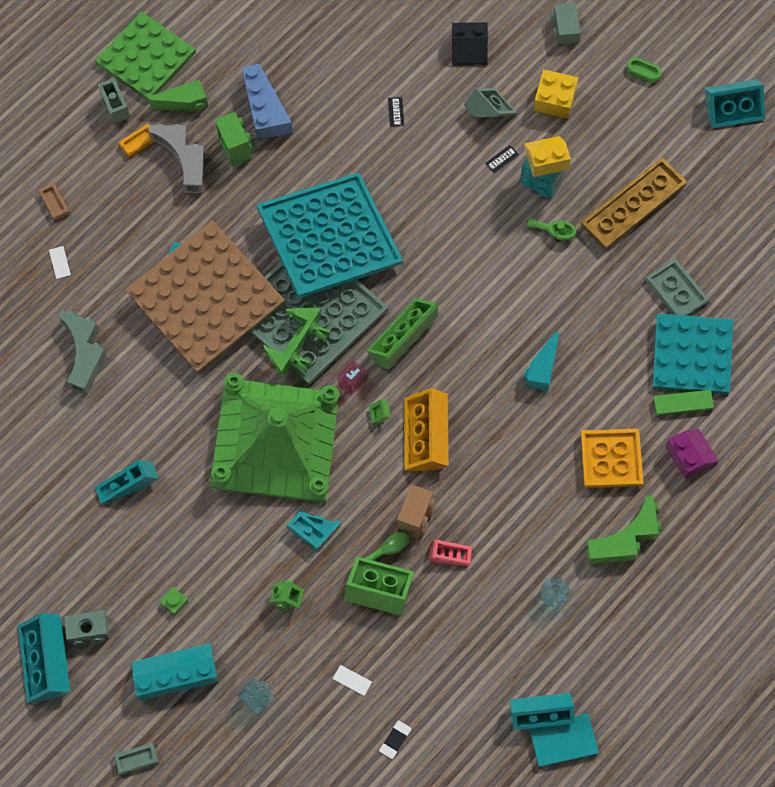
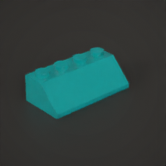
M40 613L18 625L27 703L59 698L70 692L68 664L66 661L63 625L60 614Z
M211 643L132 662L133 680L136 694L140 701L219 682Z

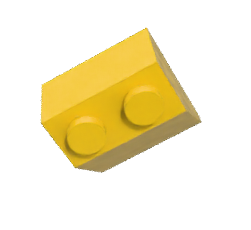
M560 136L524 143L533 177L569 170L570 154L566 142Z

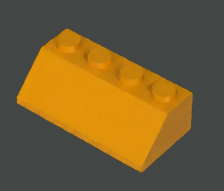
M430 388L405 397L404 470L436 471L448 467V394Z

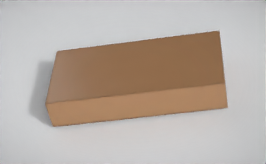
M55 183L38 190L54 222L71 214Z

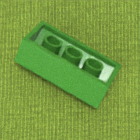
M418 298L413 300L366 350L378 367L389 370L403 354L408 352L409 347L420 339L421 334L433 325L438 317V304Z

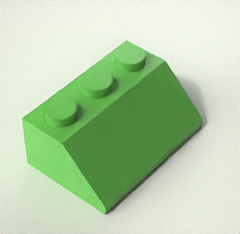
M356 557L346 585L344 601L402 616L414 571Z

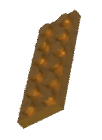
M661 157L581 221V226L607 250L685 187L687 181Z

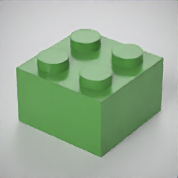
M233 112L215 119L219 141L231 166L252 159V140L249 133H245L242 118H238L236 113Z

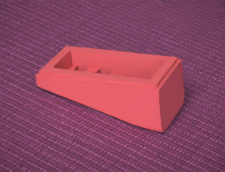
M434 539L430 544L429 562L470 566L472 546ZM437 548L440 549L439 555H437ZM445 549H448V556H445ZM453 550H456V558H453ZM461 551H464V560L460 559Z

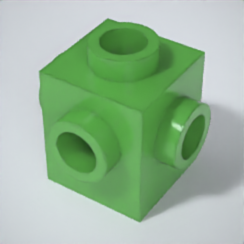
M284 580L282 583H274L269 602L277 605L276 608L288 611V608H299L304 589L288 580Z

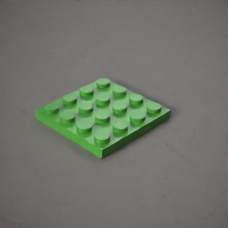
M141 11L95 59V62L149 101L148 97L158 94L193 57L196 49Z

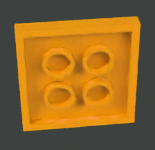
M639 429L581 430L584 488L643 486Z

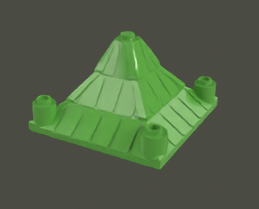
M237 373L228 374L224 380L210 488L326 503L340 396L338 389L332 385H327L322 390L251 382L243 380L242 376Z

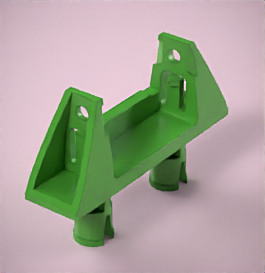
M293 308L286 310L287 316L294 318L302 325L298 328L283 353L276 349H271L264 344L263 348L266 355L282 378L292 365L305 373L308 372L307 367H311L312 362L298 356V353L311 334L324 342L327 341V336H330V330L317 325L321 318L320 308Z

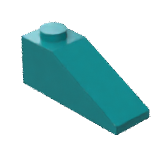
M555 332L530 362L529 369H525L523 380H527L526 387L544 391L549 390L559 332Z
M139 459L95 488L101 504H106L146 488L159 480L153 462Z

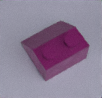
M700 429L683 431L667 441L666 449L684 479L719 463Z

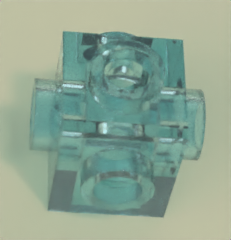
M554 576L552 580L547 579L542 584L540 597L546 605L556 609L559 605L563 606L570 598L568 596L570 591L569 585L563 579H558Z
M255 678L248 682L237 695L257 715L274 698L270 693L271 687L265 681L259 682Z

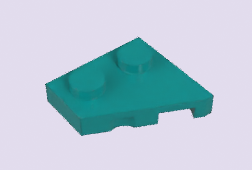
M300 511L287 524V529L317 552L338 530L341 522L338 520L335 522L325 520L324 517L312 516L309 513Z

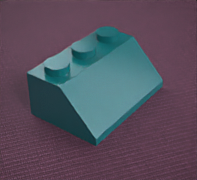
M758 79L704 88L705 105L712 128L765 120L764 85Z

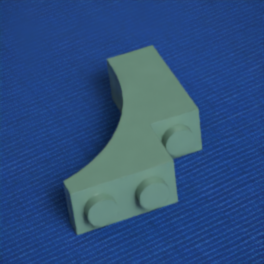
M62 310L59 315L60 321L74 337L76 346L75 364L67 383L70 389L88 395L106 358L103 347L93 343L99 329L93 319L89 317L82 318L73 311L66 312Z

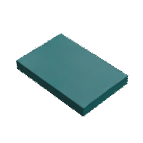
M589 713L574 716L575 724L529 729L539 768L599 754Z

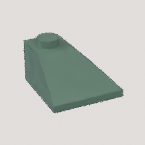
M496 88L475 89L464 103V106L468 109L467 112L473 117L512 116L517 114V111Z

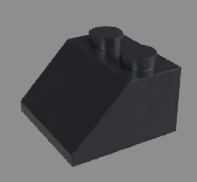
M488 22L452 23V65H488Z

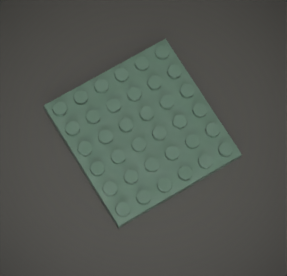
M280 262L265 276V279L284 298L285 303L253 328L250 333L263 345L265 344L267 347L283 353L298 328L302 325L294 318L287 316L286 310L293 308H320L321 318L317 325L330 330V336H327V341L324 342L311 334L301 348L298 356L312 362L311 367H307V373L293 365L290 367L307 385H310L389 309L387 305L358 280L299 299L282 262Z

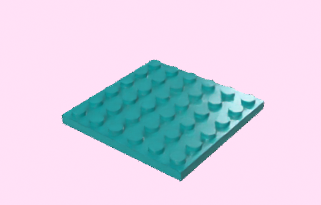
M359 172L257 204V211L299 299L403 264V259Z

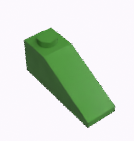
M200 80L148 97L151 109L192 112L202 110L208 106L207 97Z

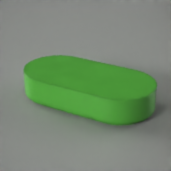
M637 57L631 58L627 63V71L634 77L649 83H656L661 78L662 71L655 64Z

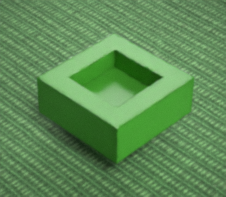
M381 399L369 406L372 424H380L391 418L388 400Z
M174 587L160 600V603L174 615L188 602V599Z

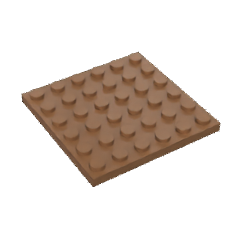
M213 220L125 289L126 293L197 373L201 372L285 303L284 298Z

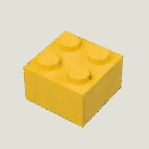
M543 69L535 97L534 111L569 119L579 77Z

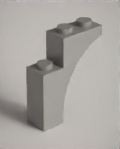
M162 124L149 125L150 139H154L153 142L167 148L180 163L184 174V193H203L204 146L198 144L187 145L186 126L179 124L173 126H164Z

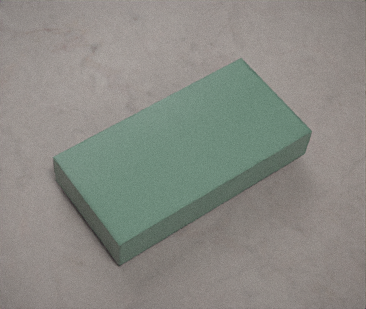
M154 743L114 755L119 775L159 763Z

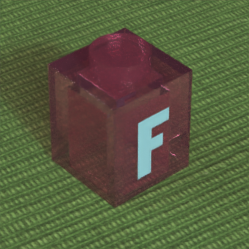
M351 360L337 376L339 387L345 392L349 391L353 394L367 379V370L354 360Z

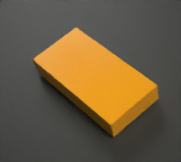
M146 124L118 142L129 158L153 143L154 139H150L149 124Z

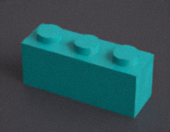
M570 693L509 700L514 730L575 724L574 705Z

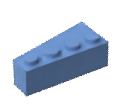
M260 64L242 67L257 140L293 133L292 122Z

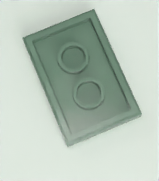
M676 258L645 277L647 284L673 315L690 316L710 301Z

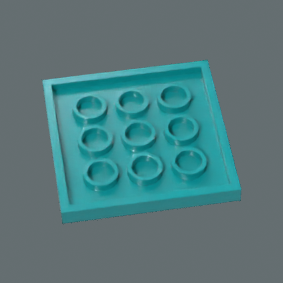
M657 313L652 388L695 392L711 390V393L729 394L733 319Z

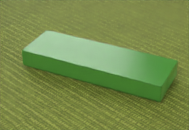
M711 390L653 397L656 416L714 409Z

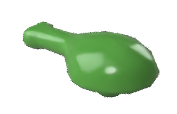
M529 218L527 223L528 228L547 231L558 240H571L577 234L576 228L566 221H555L548 224L536 221L534 218Z
M405 532L392 534L379 549L365 557V559L375 561L383 555L400 553L410 541L409 535Z

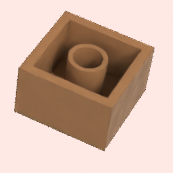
M410 485L397 518L398 532H405L417 539H420L421 534L425 535L429 524L427 523L428 516L432 517L435 510L434 504L436 500L433 499L432 491Z

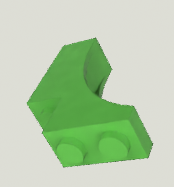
M654 496L645 497L639 515L624 530L605 538L587 541L588 564L636 560L637 555L640 554V543L636 541L657 539L658 534L661 533V523L657 521L656 514L659 513L658 503L654 502Z

